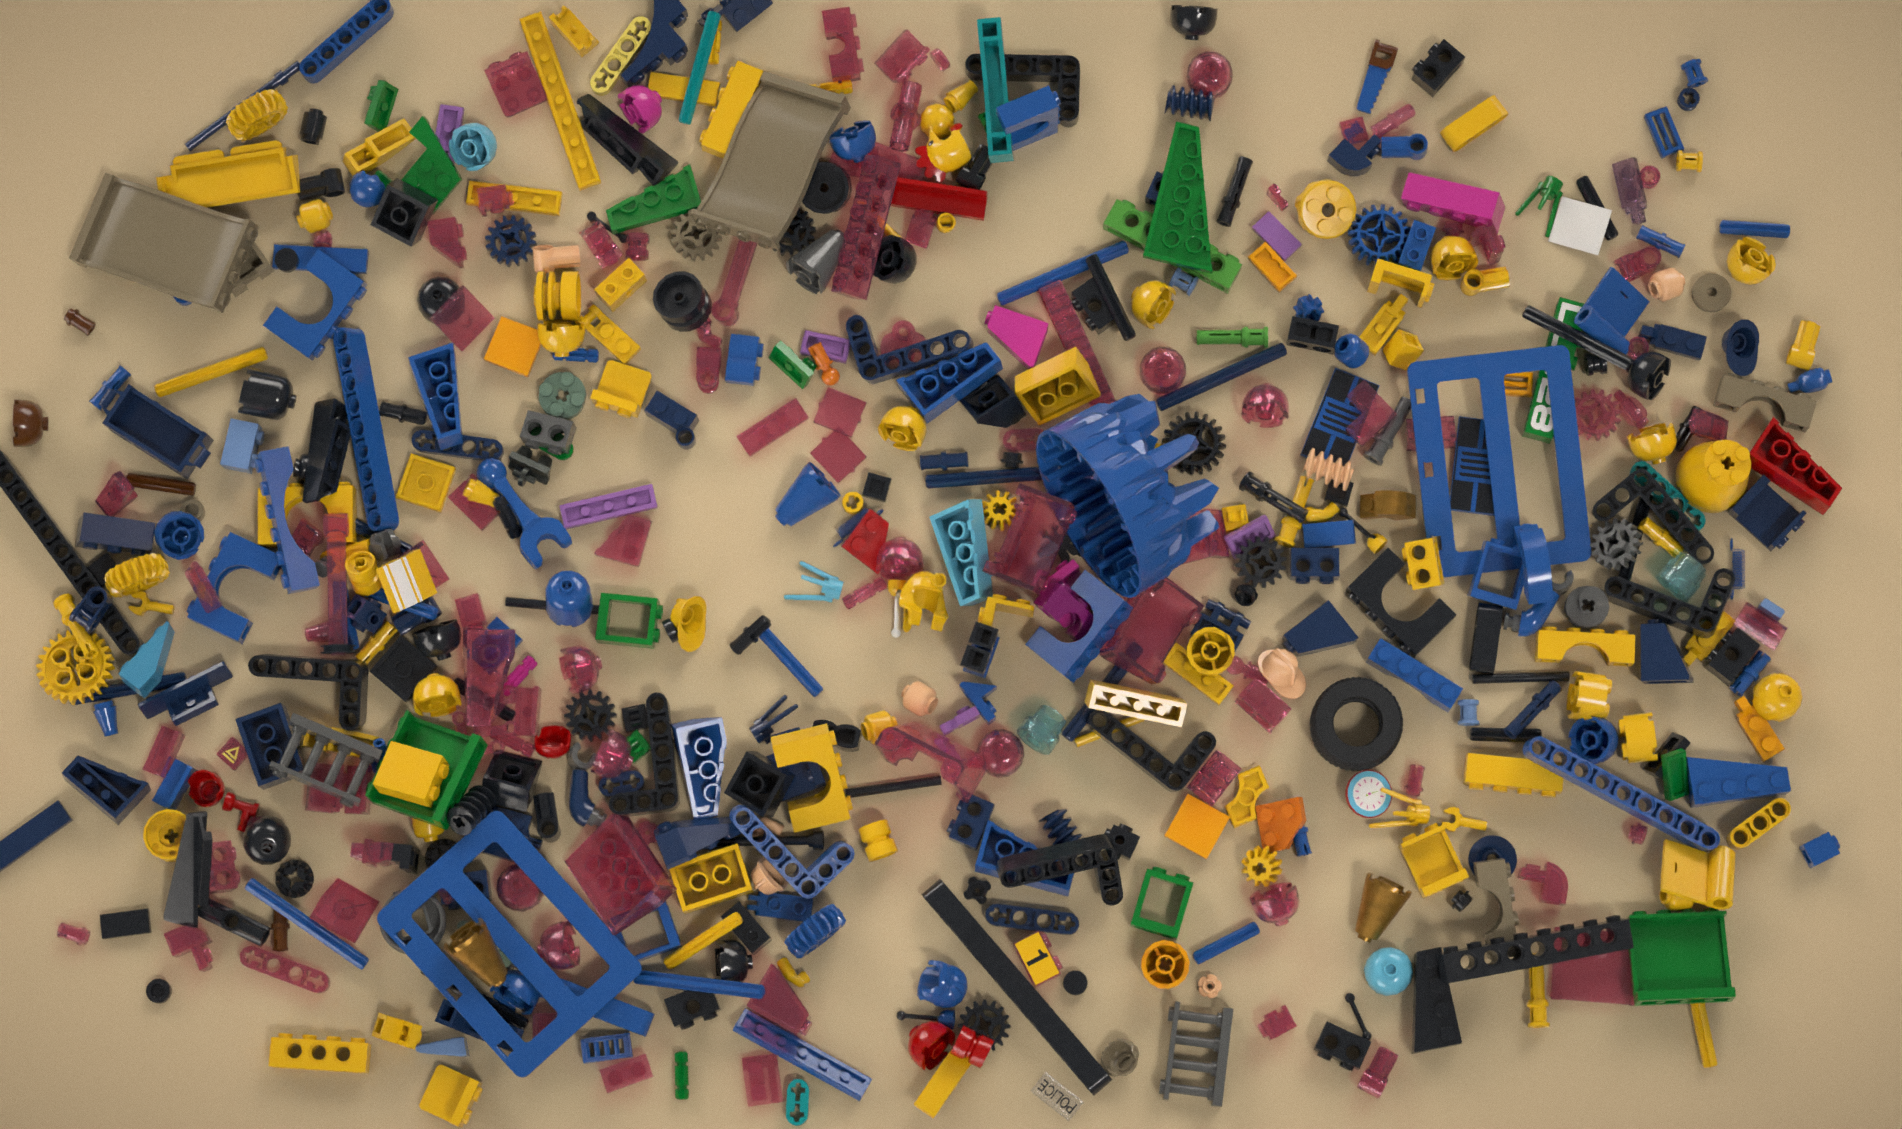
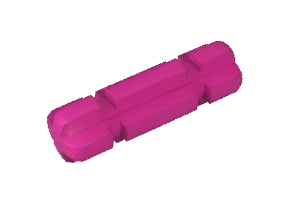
M529 655L526 656L522 661L523 664H519L506 678L507 681H503L500 684L498 690L504 696H509L514 691L513 688L517 687L528 676L529 670L532 671L537 666V661Z

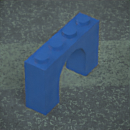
M1049 85L996 107V114L1005 135L1012 134L1013 151L1058 133V124H1060L1059 111H1061L1059 105L1061 103L1056 91L1052 92Z
M319 249L305 266V269L325 282L330 288L333 296V305L330 313L318 323L304 324L298 322L276 306L263 324L264 327L312 361L315 357L319 358L326 348L324 344L329 338L333 339L334 332L339 328L340 322L343 319L346 320L351 315L353 304L356 300L360 301L367 292L366 286L368 285Z
M230 532L228 537L225 536L219 546L221 551L217 558L214 557L208 568L210 572L207 578L200 582L198 587L199 594L196 600H192L189 604L187 618L243 644L253 623L223 607L219 598L221 582L229 573L238 569H249L275 581L282 566H278L274 552Z
M1087 570L1083 571L1071 586V589L1086 600L1093 610V623L1089 632L1076 642L1065 643L1059 641L1040 626L1025 644L1073 683L1084 674L1085 668L1099 655L1100 649L1114 636L1116 629L1122 622L1127 620L1133 609L1130 604Z

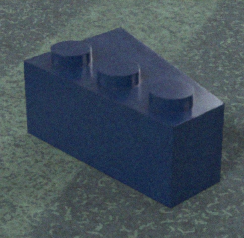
M77 756L61 773L67 783L117 825L151 791L149 783L129 777L127 774L119 773L81 756Z

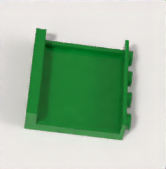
M406 710L404 716L398 721L397 730L394 737L389 740L387 749L390 742L393 741L442 755L449 763V773L441 783L439 797L430 808L379 793L374 787L373 782L383 759L378 762L376 774L373 780L368 783L365 796L375 805L448 830L447 814L464 796L488 744L477 734L472 733L471 736L416 718L410 711Z
M1707 908L1704 910L1705 912H1695V909H1683L1680 913H1671L1670 910L1656 911V914H1647L1646 911L1632 912V915L1628 916L1627 919L1630 922L1634 948L1629 949L1634 1006L1733 1001L1736 997L1735 987L1731 985L1724 921L1727 911H1719V909Z

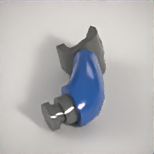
M1572 570L1565 574L1564 583L1556 584L1552 581L1553 602L1533 604L1527 611H1522L1521 615L1514 614V616H1509V613H1506L1503 630H1507V627L1512 628V631L1519 632L1518 636L1527 637L1535 634L1542 628L1558 601L1559 595L1566 593L1572 586L1574 580Z

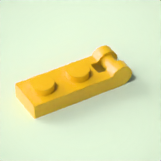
M592 304L588 308L589 312L584 317L581 316L579 320L585 322V330L621 363L627 364L641 350V347L596 305ZM595 318L601 321L596 327L591 325Z

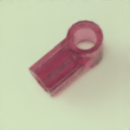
M1379 1046L1369 1068H1366L1357 1088L1379 1099L1385 1089L1388 1075L1398 1055L1387 1048Z

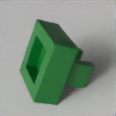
M635 730L619 744L620 748L634 764L651 751V746L638 730Z

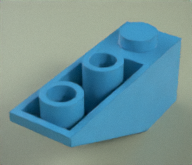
M168 621L154 631L150 640L138 648L137 654L130 661L124 663L121 671L118 673L122 681L144 699L162 679L175 633Z

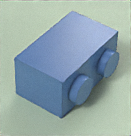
M230 419L220 465L224 469L252 474L253 468H256L255 459H257L258 446L262 445L265 433L262 431L263 428L257 423Z

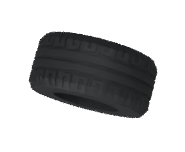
M1352 677L1337 681L1321 693L1313 707L1310 717L1312 742H1314L1318 753L1335 767H1340V769L1347 771L1372 769L1383 763L1393 753L1400 741L1403 731V717L1401 708L1398 705L1399 703L1386 687H1383L1377 681L1374 682L1372 679ZM1351 702L1363 703L1376 713L1379 729L1376 737L1370 743L1357 747L1350 746L1342 742L1336 735L1334 717L1336 712L1345 704Z

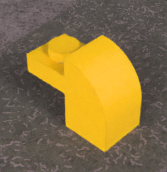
M378 1013L371 1036L415 1050L416 1045L419 1044L422 1038V1026Z

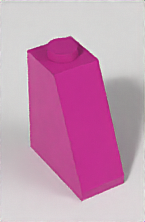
M995 305L993 312L988 311L984 324L988 325L987 332L1027 370L1035 367L1049 329V323Z

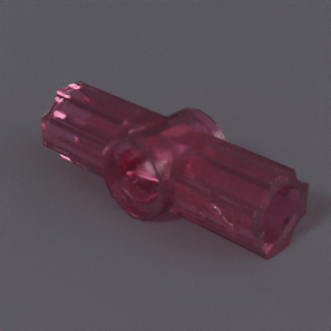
M903 82L899 102L891 110L890 117L894 120L889 147L894 151H909L913 130L921 122V115L917 110L922 85L918 82Z

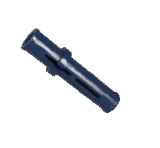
M1550 680L1540 693H1535L1532 696V701L1503 729L1504 733L1509 738L1516 739L1542 710H1546L1550 706L1549 703L1562 691L1561 686L1556 681Z

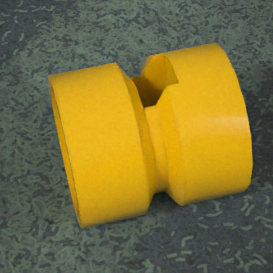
M358 551L346 559L345 568L356 594L369 596L380 590L382 584L376 572L378 566L371 552Z
M887 819L870 823L858 829L862 842L867 843L865 851L869 862L883 859L898 852L894 838L889 837L891 829Z

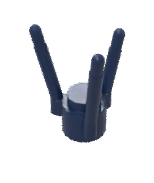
M787 695L782 696L760 718L753 722V726L749 727L759 744L763 741L766 744L770 743L773 736L800 730L799 727L771 735L774 732L771 726L798 708V705L794 704L769 722L766 720L787 699Z

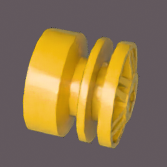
M538 271L534 285V307L536 308L538 321H545L547 310L550 321L555 320L557 310L561 311L563 321H579L581 315V279L579 271H563L560 282H557L554 271L549 272L548 282L545 271Z
M165 809L156 812L148 819L144 827L143 839L146 848L152 855L166 862H176L186 819L185 814L177 810ZM171 831L178 834V837L174 839V843L167 839V836L171 835Z

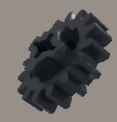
M800 207L794 217L799 220H792L788 227L794 230V234L790 235L786 230L779 241L781 256L789 252L790 257H792L794 252H799L802 248L809 245L808 241H815V237L811 235L816 233V227L811 226L814 220L813 218L807 219V211L801 214ZM805 230H806L805 237H804L803 240L800 242V240H799L800 235H801L802 233H804ZM783 242H787V243H790V244H792V245H784V244H782V243H783Z
M1255 536L1254 542L1247 539L1246 547L1239 546L1242 553L1235 554L1239 562L1235 563L1234 567H1240L1241 570L1237 575L1245 576L1244 583H1248L1251 580V585L1256 587L1258 582H1260L1261 588H1266V582L1274 585V577L1282 578L1279 571L1286 570V567L1282 566L1281 562L1286 561L1287 558L1280 556L1284 551L1283 548H1275L1278 543L1277 541L1269 544V537H1264L1261 542L1260 537ZM1259 546L1257 552L1252 555L1248 554L1251 549ZM1270 550L1274 554L1275 561H1272L1269 556ZM1262 556V560L1270 565H1260L1259 567V564L1251 561V559H1260ZM1245 563L1250 565L1252 569L1251 574L1247 571ZM1269 569L1273 570L1268 576L1261 578L1264 572Z
M589 689L588 695H584L580 691V698L572 697L571 699L574 704L566 705L570 713L564 714V717L571 720L566 726L568 728L574 727L571 733L574 736L580 733L579 739L581 741L586 736H588L590 742H593L595 736L601 741L603 740L602 733L610 735L608 727L616 726L611 721L612 718H617V714L611 712L616 707L614 704L608 705L610 701L609 696L602 699L601 691H598L596 695L593 694L592 689ZM590 700L598 701L602 706L596 707L591 705ZM581 705L582 709L580 711V714L576 715L575 717L576 710ZM587 707L593 713H597L594 715L595 725L592 723V721L586 718L588 717ZM606 716V721L601 727L600 722L602 720V717ZM579 726H589L592 731H585Z
M983 999L980 1006L974 1001L973 1009L968 1006L965 1007L967 1015L960 1014V1018L964 1020V1023L958 1024V1028L962 1029L963 1025L968 1027L969 1019L975 1013L977 1019L974 1025L969 1028L976 1031V1035L983 1034L987 1036L983 1029L978 1030L977 1028L981 1025L979 1016H982L986 1023H991V1026L988 1027L989 1038L994 1040L991 1050L995 1051V1044L998 1043L1000 1046H1003L1001 1038L1009 1037L1005 1032V1029L1011 1028V1025L1005 1024V1021L1009 1019V1015L1002 1016L1001 1013L1004 1008L1000 1007L997 1010L995 1008V1001L990 1006L987 1005L986 999ZM983 1010H989L997 1016L993 1018L984 1015ZM1001 1025L1000 1033L994 1039L992 1035L994 1028Z

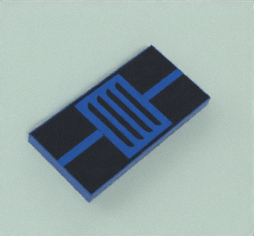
M1335 368L1300 456L1307 458L1310 450L1315 448V456L1323 451L1324 459H1327L1332 454L1333 462L1335 463L1340 457L1342 458V466H1344L1351 458L1380 385Z
M1459 416L1450 489L1451 511L1494 516L1483 419Z

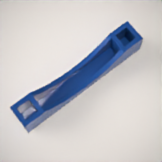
M289 446L260 451L257 459H255V467L257 473H261L263 482H260V490L262 496H266L268 505H265V512L267 518L272 521L273 528L270 529L272 541L277 543L278 551L275 555L278 566L281 565L283 575H281L283 589L287 588L288 594L316 589L320 586L315 562L305 555L296 544L285 519V490L294 470Z

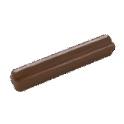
M128 473L126 476V485L129 487L193 496L196 492V484L194 482Z

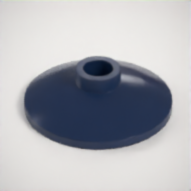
M1489 835L1480 838L1473 844L1468 856L1469 867L1473 874V862L1487 860L1491 854L1496 859H1505V863L1510 864L1511 875L1513 874L1517 865V855L1513 845L1508 840L1500 836Z

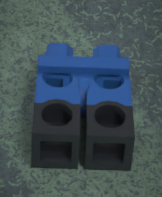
M975 622L968 641L972 645L967 644L960 666L964 667V672L986 679L1000 639L998 637L999 629Z

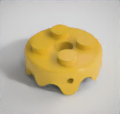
M1331 179L1309 183L1295 200L1300 226L1310 235L1321 239H1332L1341 236L1351 227L1356 216V202L1351 191L1342 183ZM1326 203H1330L1333 206V211L1329 216H1324L1322 213V207Z

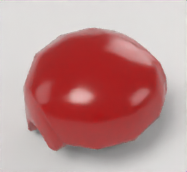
M558 725L543 727L539 737L535 735V750L539 755L547 759L561 758L568 753L571 747L570 730Z
M203 769L195 771L188 778L187 782L190 785L188 795L198 806L209 808L220 802L225 792V786L217 773Z

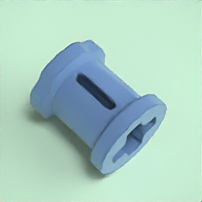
M1178 267L1170 280L1169 286H1176L1185 291L1186 295L1190 296L1199 281V277H1192L1183 272L1182 268ZM1179 279H1182V280L1188 282L1189 284H1186V283L1180 281Z
M1458 700V705H1460L1458 725H1479V720H1477L1479 700Z

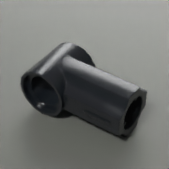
M979 145L968 165L965 164L961 169L956 183L965 188L981 189L986 179V174L993 164L989 160L988 146Z
M339 168L326 169L320 172V175L299 179L300 193L298 195L301 201L320 196L336 197L345 193L342 173Z
M545 792L533 796L537 832L544 841L548 843L555 842L561 835V828L558 822L554 793ZM547 825L555 826V830L551 835L543 834L544 827Z

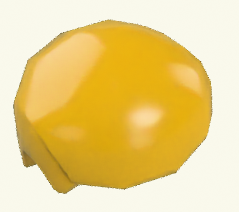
M935 103L927 106L920 116L921 130L928 137L929 131L932 129L939 139L946 138L950 127L955 124L953 112L943 104Z

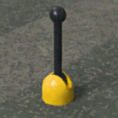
M1340 508L1339 516L1345 517L1347 520H1354V526L1368 538L1367 546L1374 554H1377L1387 544L1388 540L1379 533L1370 534L1348 514L1346 508Z

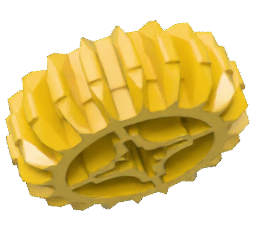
M263 90L261 93L257 92L255 95L243 100L241 104L236 105L235 109L231 110L228 115L226 124L231 134L237 140H251L278 125V122L283 120L287 114L288 107L286 101L277 90Z
M152 553L131 558L111 568L105 574V585L113 597H128L133 593L143 592L164 582L170 574L169 566L161 554Z

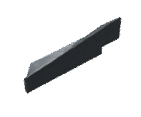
M587 94L578 98L577 105L579 104L582 107L584 118L581 120L582 128L631 174L640 170L648 181L655 186L677 166L678 161L642 133L638 132V130L592 95Z
M335 398L319 401L314 405L302 499L304 503L320 501L321 498L337 492L351 434L349 426L345 424L348 418L346 407Z
M206 811L190 812L186 815L163 916L165 921L191 928H198V905L203 906L209 903L213 839L211 832L206 831L208 816Z

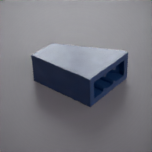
M1328 600L1285 633L1282 637L1284 640L1282 645L1286 650L1294 653L1296 657L1352 645L1357 642L1359 637Z
M1657 619L1647 620V624H1640L1641 682L1644 684L1694 683V678L1669 626L1662 623V620Z

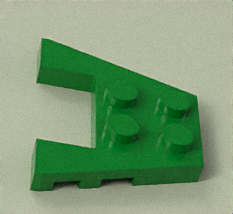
M422 116L409 133L427 149L401 180L438 200L432 213L434 215L463 179L442 147L438 136L429 125L428 119ZM381 170L375 172L380 181L384 183L386 189L387 184L393 180Z

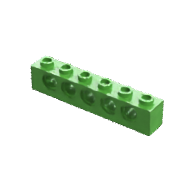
M1117 199L1103 223V229L1144 250L1148 237L1146 232L1150 229L1153 214L1145 210L1141 212L1135 209V205L1127 200L1120 201ZM1133 218L1137 220L1138 225L1129 227L1125 222ZM1210 244L1211 262H1218L1222 267L1220 270H1212V274L1180 267L1182 271L1194 277L1197 276L1203 282L1228 294L1241 271L1242 264L1239 263L1240 260L1231 254L1225 256L1218 252L1219 249Z

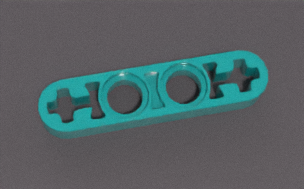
M1639 461L1632 466L1629 475L1636 468L1648 470L1658 483L1664 485L1665 491L1672 499H1679L1682 502L1683 512L1689 508L1690 511L1687 514L1691 518L1695 516L1699 518L1697 523L1700 526L1695 524L1697 529L1700 531L1704 527L1706 522L1704 514L1688 504L1689 501L1650 464ZM1635 475L1634 482L1638 486H1644L1648 481L1644 476L1638 478ZM1654 492L1651 493L1652 499L1657 504L1663 502V494L1656 495ZM1668 510L1667 513L1674 520L1678 521L1679 513L1674 510ZM1685 528L1688 532L1695 533L1691 528Z

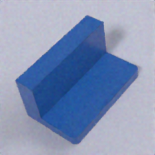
M175 759L152 801L166 809L176 810L190 786L187 782L188 778L198 770Z

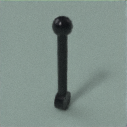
M594 212L587 214L590 222L595 221L612 233L611 227L597 218ZM614 234L621 243L628 241L626 234Z
M1352 993L1346 994L1345 1001L1351 1005L1363 1032L1362 1038L1371 1040L1372 1035L1367 1031L1355 1005V996Z

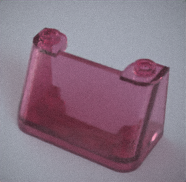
M1019 483L1015 492L1016 495L1020 496V504L1015 503L1014 508L1017 510L1000 552H995L993 555L996 560L993 562L987 560L983 572L995 580L1039 593L1041 590L1044 591L1048 585V575L1068 527L1074 522L1077 512L1071 502Z
M1168 577L1136 597L1126 600L1133 607L1129 617L1115 630L1114 636L1104 644L1099 653V656L1151 685L1159 684L1165 678L1166 665L1163 664L1164 660L1184 627L1191 624L1195 625L1202 616L1200 612L1204 607L1202 603Z
M908 722L888 727L880 733L874 743L886 762L897 766L902 759H908L913 762L918 751L942 763L940 772L943 779L954 785L957 790L956 797L966 803L969 802L987 770V763L982 755L917 722Z

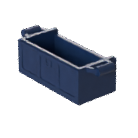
M128 384L124 391L111 390L109 388L99 402V405L102 406L107 414V417L102 422L105 427L187 480L196 467L202 468L211 454L208 449L214 440L206 432H202L180 416L161 406L158 402L145 396L130 384ZM116 394L120 395L110 411L107 410Z

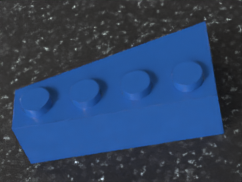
M985 342L959 353L954 358L942 360L937 365L925 370L923 368L911 376L902 377L896 381L899 389L913 407L918 410L926 424H928L1001 371L1003 366L1000 358L989 344Z
M450 343L408 357L412 374L440 450L462 444L463 434L454 344Z
M988 820L975 864V872L999 878L996 870V864L999 859L1039 848ZM1075 873L1025 885L1068 897Z

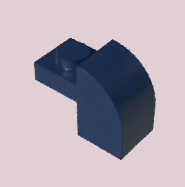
M1374 134L1360 150H1357L1344 138L1329 154L1327 161L1344 175H1363L1372 167V162L1368 158L1372 160L1380 152L1381 139Z

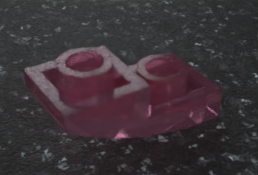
M1693 409L1692 416L1689 418L1691 433L1699 438H1709L1712 441L1727 439L1728 420L1704 410Z

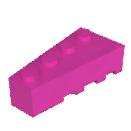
M1410 172L1408 173L1401 200L1408 210L1427 212L1436 217L1447 218L1497 234L1505 211V205L1500 192Z

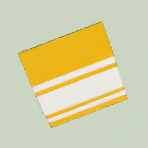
M420 549L413 550L398 559L391 560L376 568L393 613L413 606L437 593Z

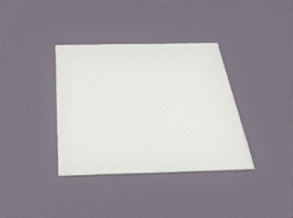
M1562 196L1548 241L1598 255L1612 210Z

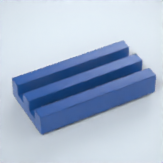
M1667 106L1644 115L1661 159L1675 154L1678 150H1684ZM1662 113L1676 144L1674 148L1661 120L1660 114ZM1652 117L1655 118V121H1656V123H1657V125H1658V128H1659L1660 133H1661V135H1662V137H1663V140H1664V142H1665V145H1666V147H1667V149H1668V150H1666V151H1665V148H1664V146H1663V144H1662V141H1661V139H1660V136H1659L1658 131H1657V129H1656V127H1655V124H1654V122H1653Z

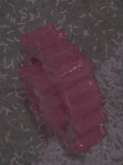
M1594 389L1590 390L1589 395L1583 391L1581 393L1582 400L1577 397L1575 398L1577 425L1580 429L1578 434L1579 436L1584 433L1587 434L1586 438L1588 441L1592 436H1595L1596 441L1601 439V435L1606 439L1609 438V431L1614 433L1617 430L1614 424H1620L1621 419L1616 416L1620 415L1622 410L1615 409L1619 402L1611 401L1612 394H1609L1607 397L1603 396L1604 390L1602 389L1599 394H1596ZM1594 400V403L1592 405L1582 406L1584 403ZM1603 404H1605L1608 407L1610 412H1608L1605 409ZM1598 407L1597 416L1599 417L1593 423L1592 412ZM1581 418L1585 420L1587 427L1583 424ZM1600 424H1608L1605 428L1596 430Z

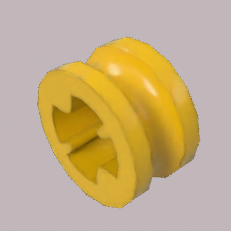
M849 492L843 497L842 505L845 512L854 515L863 509L864 502L859 493ZM854 497V500L858 499L860 501L857 503V508L847 507L846 504L849 503V498Z

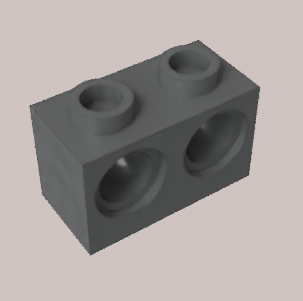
M528 410L520 438L525 443V446L531 449L538 450L539 447H542L555 455H561V453L569 454L577 427L573 421ZM534 428H542V431L539 435H531V431ZM564 433V438L561 441H553L556 434Z

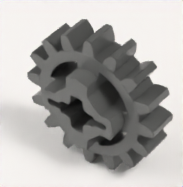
M1614 518L1613 524L1605 521L1606 527L1598 526L1597 529L1600 533L1592 535L1596 539L1595 543L1590 544L1595 549L1592 552V556L1597 559L1596 562L1602 566L1604 565L1608 570H1611L1613 567L1619 571L1621 565L1628 568L1630 560L1634 563L1636 562L1634 555L1641 554V551L1637 548L1643 545V542L1638 539L1642 534L1636 530L1637 527L1626 519L1620 521Z

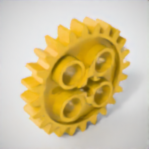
M69 630L66 631V637L64 638L62 635L57 634V642L50 639L49 642L52 646L50 648L43 646L46 655H38V658L43 662L36 664V667L41 671L36 674L41 680L39 684L42 688H45L44 691L47 695H51L55 701L60 698L63 704H66L68 699L72 705H75L77 699L82 704H85V697L87 696L93 701V693L96 692L101 695L100 687L108 688L105 680L113 679V676L108 672L115 670L114 665L110 663L115 660L112 654H110L112 650L109 646H106L107 643L104 639H100L94 633L91 638L98 648L99 654L95 657L90 650L93 658L86 659L84 656L81 657L82 650ZM72 648H74V649H73L74 659H75L76 662L78 663V664L76 665V671H77L78 677L80 678V685H79V686H77V685H78L77 675H76V673L73 671V670L75 669V663H74L73 657L71 656V649H72ZM66 656L63 662L58 663L60 657ZM94 671L91 677L85 678L88 672ZM70 677L68 683L62 684L65 678Z

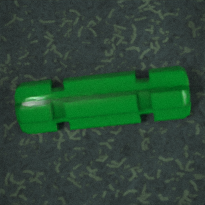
M676 1052L674 1054L675 1063H677V1066H675V1086H677L675 1098L686 1100L689 1098V1089H687L689 1085L688 1066L686 1065L688 1053Z

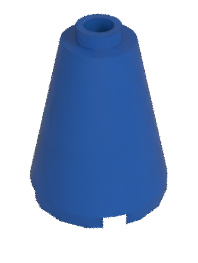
M811 462L803 467L775 508L777 512L775 517L783 526L786 524L789 526L795 525L837 501L841 496L831 481L829 482L824 477L825 474Z

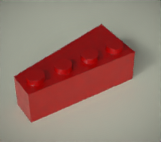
M1773 417L1750 450L1751 469L1762 476L1765 475L1771 482L1824 515L1837 498L1842 487L1822 466H1818L1810 458L1811 455L1806 450H1803L1794 441L1795 438L1789 432L1786 433L1780 427L1779 422Z

